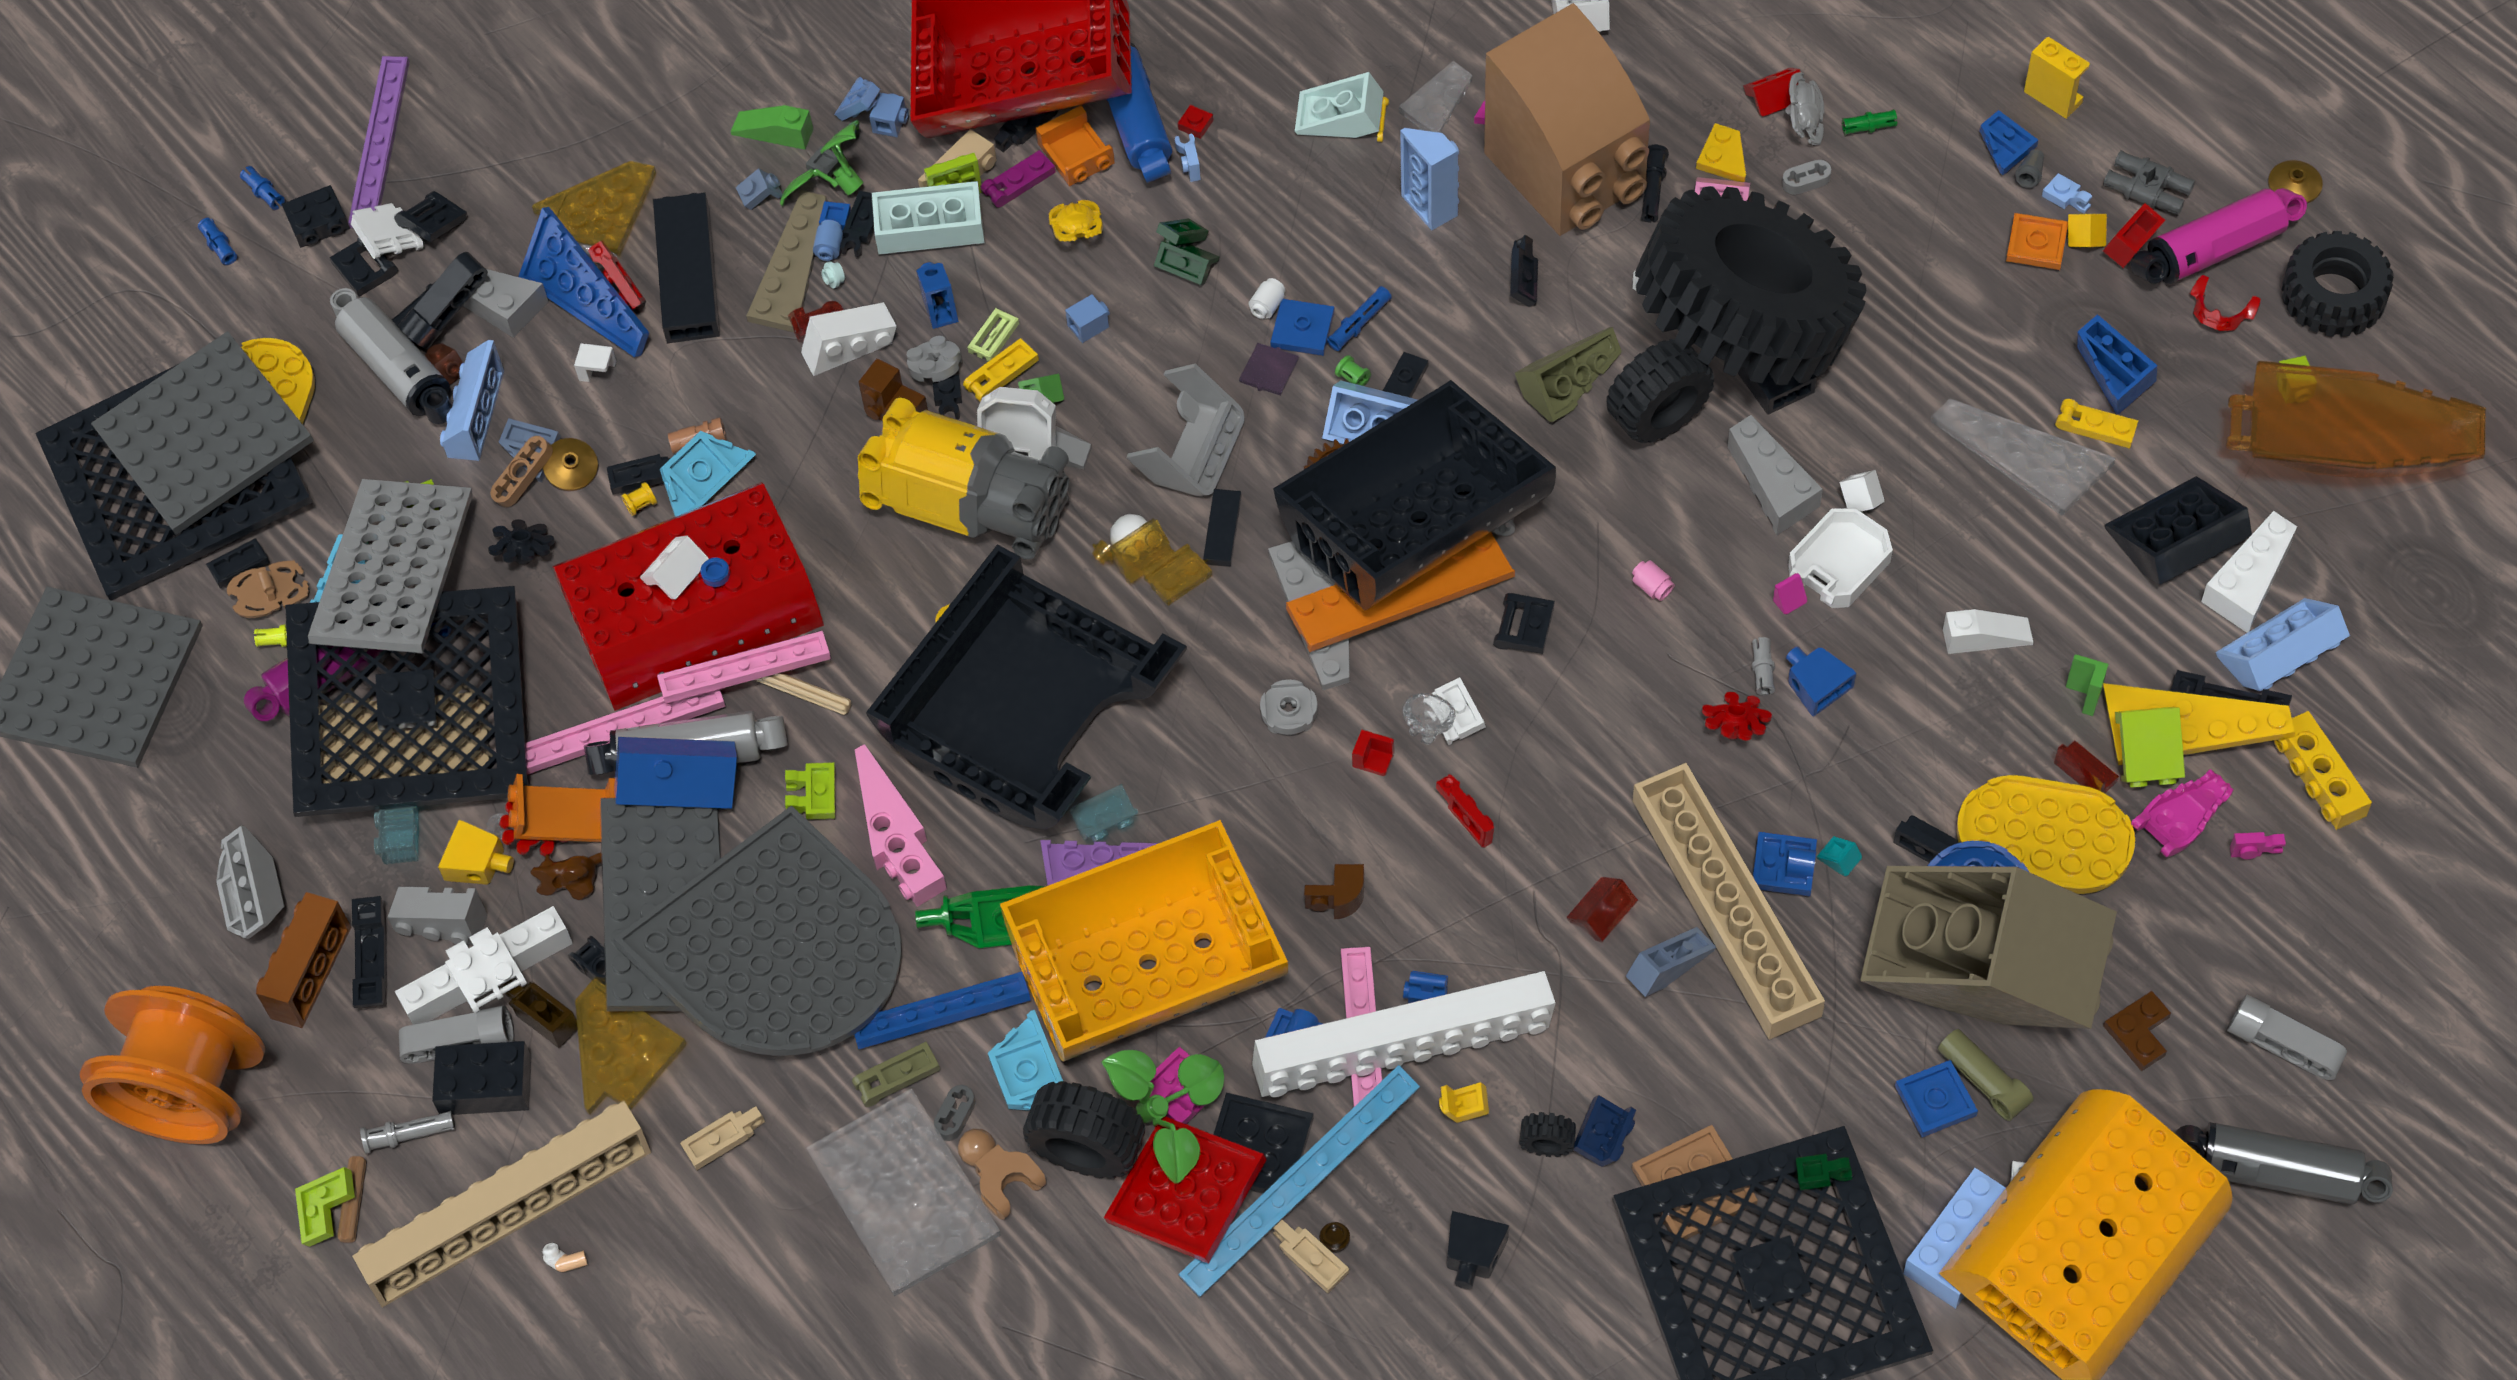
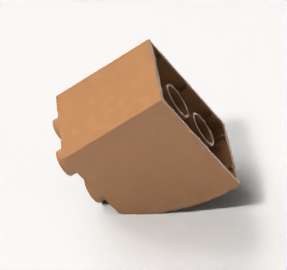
M1574 3L1486 53L1484 153L1559 236L1575 227L1581 230L1587 229L1601 218L1605 209L1619 201L1623 204H1629L1642 195L1647 186L1649 116L1617 57L1597 29Z

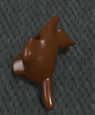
M601 852L590 857L573 856L558 862H553L550 856L546 854L545 860L540 866L533 867L530 871L532 876L541 881V884L537 886V892L547 896L554 894L560 889H567L572 898L577 900L585 899L594 891L593 881L596 875V865L602 863Z

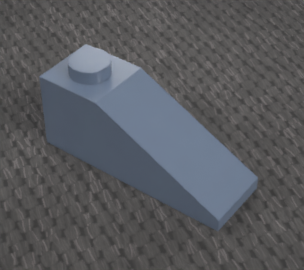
M1695 927L1640 952L1626 977L1646 997L1667 987L1714 952L1716 946L1698 927Z

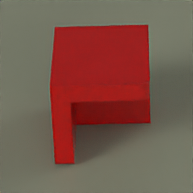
M1361 729L1352 752V766L1360 770L1385 776L1395 753L1394 739Z

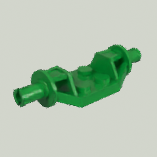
M1028 885L974 891L952 898L944 895L941 908L915 910L916 926L918 929L920 927L943 925L946 928L947 936L953 935L977 948L1012 945L1000 904L1046 886ZM953 919H970L972 928L952 923Z

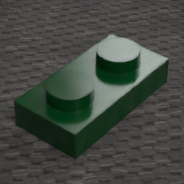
M1189 218L1160 222L1156 233L1164 237L1165 242L1173 246L1204 241L1209 232Z

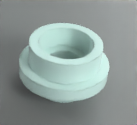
M831 261L824 264V269H822L824 282L832 288L839 287L845 280L841 265L838 262L833 263Z

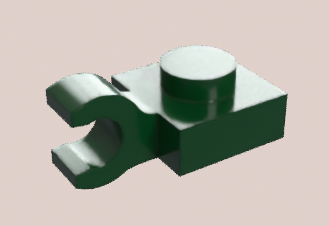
M1827 1154L1796 1158L1800 1190L1831 1186L1830 1178L1839 1181L1853 1179L1850 1161L1847 1157L1828 1161Z

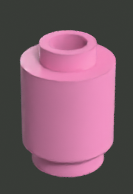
M1651 560L1646 563L1644 561L1640 562L1632 572L1634 575L1632 581L1652 599L1664 600L1675 586L1671 581V577Z

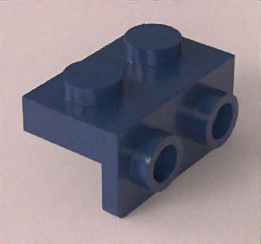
M1600 1095L1594 1097L1576 1137L1573 1150L1601 1167L1618 1161L1624 1151L1622 1143L1625 1136L1632 1131L1635 1125L1633 1117L1636 1109L1629 1107L1623 1110Z

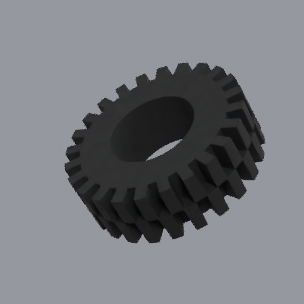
M1714 186L1703 187L1699 195L1692 189L1685 191L1681 199L1673 198L1667 209L1663 211L1635 271V276L1639 277L1636 284L1637 294L1646 296L1642 303L1646 313H1660L1655 325L1662 332L1676 329L1679 331L1674 341L1678 347L1685 350L1695 344L1701 348L1697 358L1701 362L1709 365L1714 356L1724 360L1723 372L1729 375L1736 376L1740 368L1745 367L1747 368L1750 381L1763 383L1769 372L1776 385H1787L1792 376L1799 383H1805L1810 380L1813 373L1817 377L1823 375L1828 366H1832L1866 302L1863 300L1866 294V284L1859 282L1862 276L1861 269L1858 265L1848 264L1852 256L1846 247L1830 248L1835 236L1827 229L1816 233L1810 230L1814 219L1805 213L1795 220L1787 215L1790 205L1780 200L1777 201L1773 209L1765 206L1764 194L1752 191L1747 201H1744L1739 189L1735 187H1726L1722 196Z

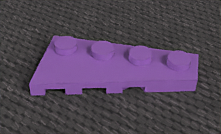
M1040 840L1047 885L1158 843L1122 842L1120 846L1107 845L1106 842H1094V845H1078L1077 841L1051 844V840Z

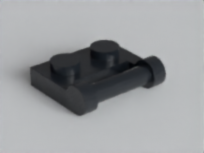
M432 191L425 196L423 201L407 211L402 210L395 214L394 219L399 227H407L428 242H432L465 221L467 212L438 192Z
M359 237L356 242L329 257L332 265L358 297L389 280L398 272V267L392 261H388L384 254L380 255V258L374 259L381 267L380 270L374 272L361 256V253L366 251L367 248Z
M1515 593L1505 594L1503 601L1505 609L1499 633L1495 635L1493 645L1503 650L1512 648L1543 654L1555 601ZM1524 608L1518 635H1510L1516 609Z

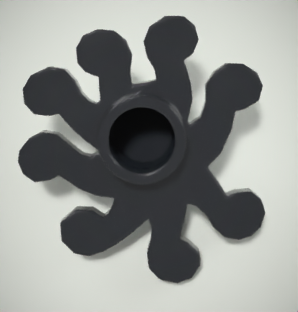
M517 519L511 522L513 531L508 530L505 526H496L492 529L493 536H502L503 538L496 545L488 547L489 554L498 556L506 548L507 552L503 554V561L506 563L515 561L520 565L528 564L535 558V552L539 556H546L550 553V546L555 543L554 536H544L547 533V526L545 524H535L525 528V521Z

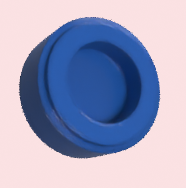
M710 558L701 566L702 579L708 586H722L730 578L729 566L721 558Z

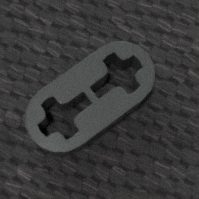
M958 1085L948 1092L934 1120L935 1132L940 1139L952 1141L961 1134L975 1107V1098L971 1088L965 1085ZM963 1095L966 1096L967 1103L961 1102L958 1109H956L957 1103L955 1098L961 1099ZM953 1116L952 1122L954 1128L949 1127L946 1131H944L942 1123L948 1124L951 1117Z

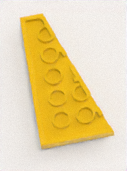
M2103 683L2118 766L2123 765L2120 724H2117L2115 719V712L2179 707L2183 755L2295 737L2290 708L2286 705Z

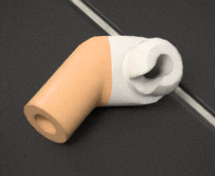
M549 1243L543 1248L542 1252L545 1263L559 1272H566L588 1265L584 1251L567 1255L559 1250L558 1245L555 1243Z

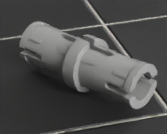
M1758 637L1759 644L1757 639L1752 641L1754 651L1752 670L1756 674L1757 694L1766 696L1769 695V692L1771 694L1775 692L1773 682L1775 662L1771 658V640L1766 637Z

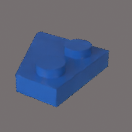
M1999 110L1980 126V133L2002 175L2007 173L2027 156L2031 150L2038 146L2039 140Z

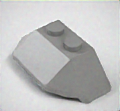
M240 826L221 840V849L223 851L219 859L216 882L227 930L245 939H249L274 919L284 907L273 857L245 826Z

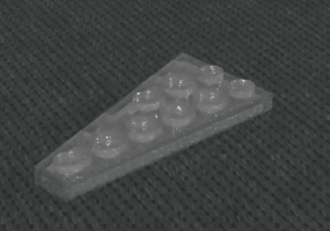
M1949 399L1932 415V423L2061 516L2115 464L2116 458L1952 399Z

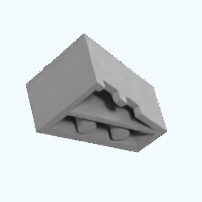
M487 269V277L463 306L514 338L549 302L543 283Z
M398 887L388 915L394 931L401 935H422L432 941L444 939L454 944L464 940L466 945H473L469 937L483 929L487 918L486 910L476 888H468L466 893H454L453 888H444L443 893H432L429 887Z

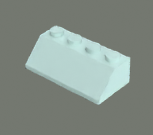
M978 181L872 193L874 231L878 254L985 243Z

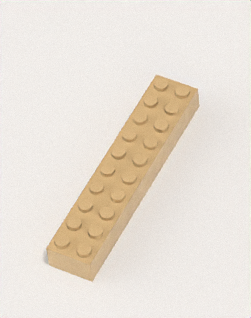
M1687 763L1635 784L1633 791L1634 805L1768 1039L1770 1040L1822 1017L1825 1004L1823 996Z
M625 1101L619 1104H612L593 1119H586L580 1122L575 1129L565 1135L561 1134L554 1137L544 1147L529 1151L516 1163L501 1167L496 1171L495 1175L488 1179L473 1183L467 1191L458 1196L445 1199L437 1208L417 1215L409 1224L402 1228L398 1227L387 1233L386 1237L375 1243L363 1246L352 1257L383 1308L651 1153L641 1127Z

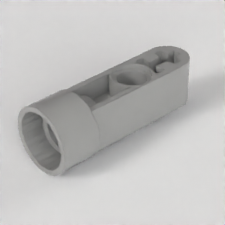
M2246 994L2227 1029L2228 1032L2249 1043L2252 1042L2325 1080H2334L2347 1055L2346 1048L2340 1043L2270 1008V1005L2249 994Z
M505 1005L482 1009L476 1013L409 1025L399 1030L400 1060L408 1064L435 1060V1046L514 1042L512 1019Z

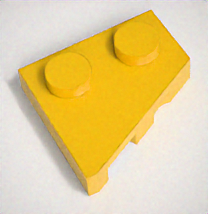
M1715 123L1696 162V169L1733 181L1745 182L1746 171L1740 131Z

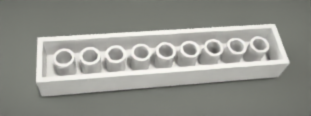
M1545 971L1255 1040L1252 1066L1261 1096L1279 1097L1286 1094L1287 1091L1297 1088L1308 1090L1315 1087L1316 1084L1326 1081L1337 1083L1353 1074L1366 1076L1380 1067L1394 1069L1398 1065L1401 1066L1403 1063L1413 1060L1423 1062L1434 1055L1442 1053L1444 1055H1452L1463 1048L1471 1046L1473 1048H1481L1491 1041L1500 1039L1501 1041H1510L1524 1033L1539 1034L1545 1031L1546 1028H1549L1555 1000Z

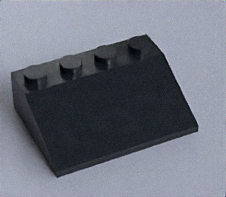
M2197 476L2105 524L2107 532L2138 569L2159 585L2170 581L2172 578L2194 568L2209 558L2215 557L2222 551L2239 544L2252 535L2248 508Z

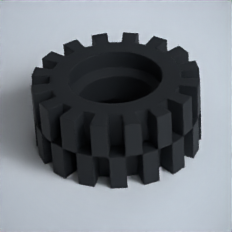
M1539 1112V1115L1531 1113L1530 1116H1524V1119L1521 1121L1519 1145H1521L1523 1150L1527 1149L1529 1153L1536 1152L1538 1156L1546 1154V1157H1551V1155L1561 1157V1154L1569 1155V1152L1572 1153L1574 1149L1576 1124L1570 1118L1564 1119L1565 1116L1563 1115L1555 1116V1113L1549 1112V1115H1545L1544 1112Z

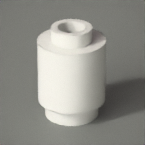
M1273 278L1262 282L1249 301L1252 314L1260 319L1271 318L1285 297L1284 285Z

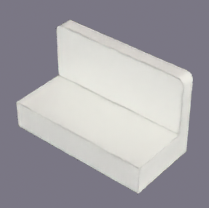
M688 536L675 537L640 578L647 585H658L670 599H676L697 576L702 564L709 558Z

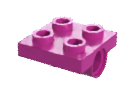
M1180 1046L1156 1068V1074L1150 1081L1154 1084L1150 1096L1160 1095L1166 1098L1185 1088L1178 1079V1069L1180 1063L1190 1055ZM1186 1093L1168 1103L1169 1107L1166 1116L1187 1124L1205 1105L1194 1104L1189 1094Z

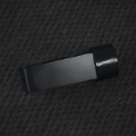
M469 252L459 254L416 306L412 307L398 324V327L416 344L424 349H428L442 333L445 326L485 280L488 274L487 269Z

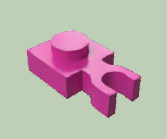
M2264 832L2234 833L2230 845L2231 857L2253 859L2261 856L2262 852L2283 853L2282 846L2286 845L2284 834L2265 836Z

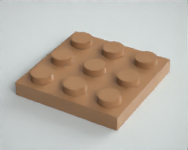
M1710 1125L1632 1163V1170L1641 1185L1645 1186L1732 1160L1733 1158L1713 1125ZM1749 1188L1734 1194L1744 1199ZM1752 1193L1749 1202L1757 1205L1758 1199ZM1720 1197L1713 1198L1711 1201L1704 1203L1715 1208ZM1725 1199L1720 1210L1735 1216L1741 1205L1738 1203L1734 1204ZM1691 1207L1680 1208L1676 1212L1687 1216ZM1696 1207L1691 1219L1706 1226L1711 1215ZM1669 1215L1664 1223L1668 1231L1676 1235L1682 1225L1673 1220ZM1716 1216L1712 1227L1723 1222L1721 1217ZM1687 1226L1681 1237L1688 1239L1700 1232L1692 1226Z

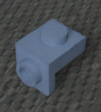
M759 168L736 187L744 207L750 210L770 194L778 199L782 196L778 178L774 174H768Z

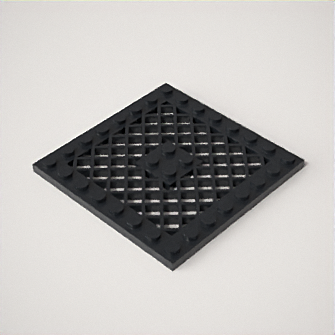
M173 367L35 433L106 596L111 601L312 503L291 457L267 472L268 476L263 475L235 494L240 496L236 505L229 504L228 499L214 509L211 517L203 516L177 535L169 525L160 524L163 517L151 504L146 495H144L142 501L134 500L137 492L142 490L134 479L133 481L125 479L128 472L120 461L116 459L111 449L106 457L99 455L102 447L108 446L101 436L98 435V432L91 423ZM86 443L94 444L90 453L82 451ZM79 459L86 460L83 466H81ZM94 463L103 464L99 473L91 471ZM111 467L120 468L116 477L108 475ZM87 479L95 480L92 487ZM257 482L265 484L261 493L253 491ZM103 483L112 484L108 493L100 492ZM121 487L129 488L125 497L117 496ZM96 499L104 500L101 507H99ZM113 503L121 504L117 513L109 512ZM130 507L138 508L134 517L126 516ZM147 511L155 512L151 522L143 520ZM105 519L112 521L110 527H108ZM122 523L130 525L126 534L118 532ZM139 527L147 529L143 538L135 536ZM156 531L164 533L160 542L152 540ZM114 539L122 541L119 548L117 547ZM131 544L139 545L135 554L127 553Z
M515 586L442 592L432 622L436 624L430 628L426 641L427 644L433 638L440 646L433 654L424 648L423 653L420 654L426 657L427 660L419 668L410 662L417 654L416 652H407L402 656L397 651L383 650L374 659L366 653L369 650L368 648L349 647L354 653L345 661L337 655L344 646H334L330 650L325 645L309 644L308 634L319 602L285 605L293 814L295 817L508 798V787L514 784L517 774H523V786H528ZM348 600L345 603L351 604L354 600ZM377 602L373 605L380 606L383 602ZM411 604L403 605L401 608H408ZM341 620L338 623L345 624L348 620ZM465 620L460 626L454 622ZM370 622L366 626H373L377 622ZM474 622L483 628L476 637H473L466 631ZM445 625L454 630L446 640L438 634ZM488 635L490 649L481 643ZM460 636L470 642L462 651L453 646ZM317 648L326 654L319 662ZM475 648L484 653L477 663L468 657ZM447 650L456 656L448 665L439 659ZM389 655L398 661L390 670L381 664ZM362 657L369 665L360 673L352 666ZM331 660L340 665L333 675L323 669ZM462 661L471 668L463 677L454 671ZM489 661L491 662V674L483 669ZM433 664L442 670L436 678H434L433 669L428 670ZM404 667H407L410 670L407 672H400ZM375 669L382 673L375 674L376 684L368 679ZM348 671L355 679L346 687L338 680ZM477 673L486 679L478 689L469 682ZM318 674L327 680L320 688ZM448 676L457 681L449 691L440 685ZM363 683L371 690L363 698H360L354 691ZM333 685L341 691L334 701L324 695ZM491 686L493 700L484 694ZM463 687L472 693L464 703L456 697ZM435 690L444 696L437 704ZM375 696L377 700V710L373 708L371 705H369V702ZM349 697L357 704L347 713L340 705ZM319 699L328 706L321 714ZM478 699L488 705L480 714L470 708ZM450 701L459 707L451 717L442 711ZM363 709L372 715L364 724L355 719ZM334 711L343 717L335 727L325 721ZM493 711L494 726L486 720ZM465 713L474 719L466 729L457 723ZM438 716L443 721H445V723L437 731H435L430 726H437ZM377 721L379 731L384 730L379 736L370 730ZM349 723L358 729L350 739L341 733ZM480 725L489 731L482 740H479L472 734ZM321 726L329 732L322 740ZM451 727L460 733L452 743L443 737ZM404 728H413L408 734L402 730ZM422 730L431 735L430 739L423 746L414 739ZM393 732L402 738L394 748L385 742ZM364 735L373 741L365 751L356 745ZM335 737L344 743L336 753L326 747ZM494 737L496 752L487 746ZM466 739L476 745L467 755L458 748ZM437 742L446 747V750L439 757L429 751ZM408 744L418 750L409 760L400 754ZM379 747L388 752L380 763L371 756ZM350 749L359 755L351 765L342 759ZM481 751L491 757L483 766L473 760ZM322 752L330 758L323 766ZM453 753L462 759L454 769L444 763ZM423 756L433 762L424 772L415 765ZM396 758L403 766L396 774H393L386 767ZM365 761L375 767L366 777L357 771ZM336 763L345 769L337 779L328 774ZM468 765L475 769L463 771ZM439 767L446 772L433 774ZM410 770L416 774L413 776H405ZM380 773L388 777L375 779ZM351 775L358 779L357 781H347ZM323 778L329 783H323Z
M1845 1126L1613 1195V1202L1678 1380H1734L1739 1369L1751 1375L1735 1380H1851L1926 1357L1933 1353L1928 1335ZM1827 1154L1828 1161L1847 1157L1850 1161L1853 1179L1839 1181L1830 1178L1838 1199L1827 1194L1830 1186L1824 1187L1822 1191L1817 1188L1800 1190L1798 1179L1792 1177L1798 1174L1796 1158ZM1778 1180L1774 1190L1763 1186ZM1783 1182L1798 1189L1793 1200L1778 1193ZM1749 1188L1744 1199L1734 1194ZM1754 1191L1769 1197L1765 1208L1749 1202ZM1802 1192L1818 1198L1813 1209L1798 1202ZM1720 1197L1715 1208L1704 1203L1711 1201L1713 1198ZM1725 1199L1734 1204L1738 1203L1741 1205L1735 1217L1720 1210ZM1774 1200L1789 1207L1784 1218L1769 1211ZM1823 1201L1838 1208L1833 1219L1818 1212ZM1691 1207L1687 1216L1676 1212L1680 1208ZM1696 1207L1711 1215L1706 1226L1691 1219ZM1745 1209L1760 1216L1755 1227L1740 1220ZM1794 1210L1809 1217L1804 1228L1789 1221ZM1842 1211L1844 1212L1849 1227L1838 1222V1219ZM1668 1215L1673 1220L1682 1224L1677 1235L1662 1228ZM1661 1216L1658 1224L1656 1225L1654 1218ZM1716 1216L1721 1217L1722 1221L1731 1224L1726 1236L1711 1229ZM1764 1219L1780 1225L1775 1237L1760 1230ZM1814 1219L1829 1226L1824 1237L1809 1231ZM1687 1226H1692L1702 1233L1697 1244L1681 1237ZM1736 1227L1751 1234L1746 1245L1731 1239ZM1785 1228L1800 1235L1795 1246L1790 1235L1780 1238ZM1833 1229L1849 1236L1844 1247L1828 1240ZM1707 1236L1722 1243L1717 1254L1702 1248ZM1661 1237L1673 1242L1668 1253ZM1755 1237L1766 1241V1243L1751 1247ZM1804 1238L1820 1245L1815 1256L1799 1249ZM1853 1239L1860 1255L1849 1250ZM1677 1245L1692 1251L1687 1263L1672 1256ZM1726 1246L1737 1250L1731 1255L1733 1262L1721 1257ZM1824 1247L1840 1254L1835 1266L1820 1259ZM1697 1255L1712 1261L1707 1273L1692 1266ZM1844 1257L1860 1264L1855 1275L1839 1268ZM1799 1258L1811 1263L1806 1274ZM1717 1264L1732 1271L1727 1282L1712 1276ZM1672 1265L1683 1270L1678 1282ZM1815 1266L1831 1273L1826 1284L1810 1277ZM1864 1267L1871 1283L1859 1278ZM1688 1273L1703 1280L1698 1292L1683 1285ZM1737 1274L1743 1290L1732 1285ZM1835 1276L1851 1283L1846 1294L1830 1287ZM1708 1283L1723 1290L1718 1301L1703 1294ZM1855 1285L1871 1292L1866 1304L1851 1297ZM1810 1286L1822 1292L1817 1303L1805 1298L1811 1296L1812 1290ZM1682 1293L1694 1299L1689 1309H1687ZM1727 1293L1743 1299L1738 1311L1722 1304ZM1826 1294L1842 1301L1837 1313L1821 1306ZM1875 1295L1882 1311L1871 1307ZM1792 1301L1787 1312L1776 1307ZM1698 1302L1714 1308L1708 1320L1693 1313ZM1747 1303H1749L1752 1313L1762 1311L1758 1321L1742 1314ZM1797 1303L1813 1310L1807 1322L1792 1315ZM1846 1304L1862 1311L1857 1323L1841 1315ZM1718 1311L1734 1318L1728 1330L1713 1323ZM1768 1312L1783 1319L1778 1331L1763 1324ZM1817 1313L1833 1320L1828 1331L1812 1324ZM1866 1314L1882 1321L1878 1332L1861 1325ZM1738 1321L1754 1328L1749 1339L1733 1333ZM1693 1322L1704 1327L1699 1339ZM1788 1322L1803 1329L1798 1341L1783 1334ZM1837 1323L1853 1330L1848 1342L1832 1334ZM1887 1324L1890 1332L1882 1334ZM1709 1330L1724 1337L1719 1349L1704 1342ZM1758 1331L1774 1338L1769 1350L1753 1342ZM1808 1332L1824 1339L1819 1350L1803 1343ZM1857 1333L1868 1337V1339L1853 1343ZM1729 1340L1744 1347L1739 1359L1724 1352ZM1778 1341L1794 1348L1789 1360L1773 1352ZM1828 1341L1839 1346V1348L1823 1352ZM1703 1350L1715 1356L1710 1367ZM1749 1350L1765 1357L1760 1368L1744 1362ZM1798 1351L1809 1355V1357L1794 1361ZM1719 1359L1735 1366L1730 1378L1714 1370ZM1769 1359L1780 1364V1366L1764 1370Z

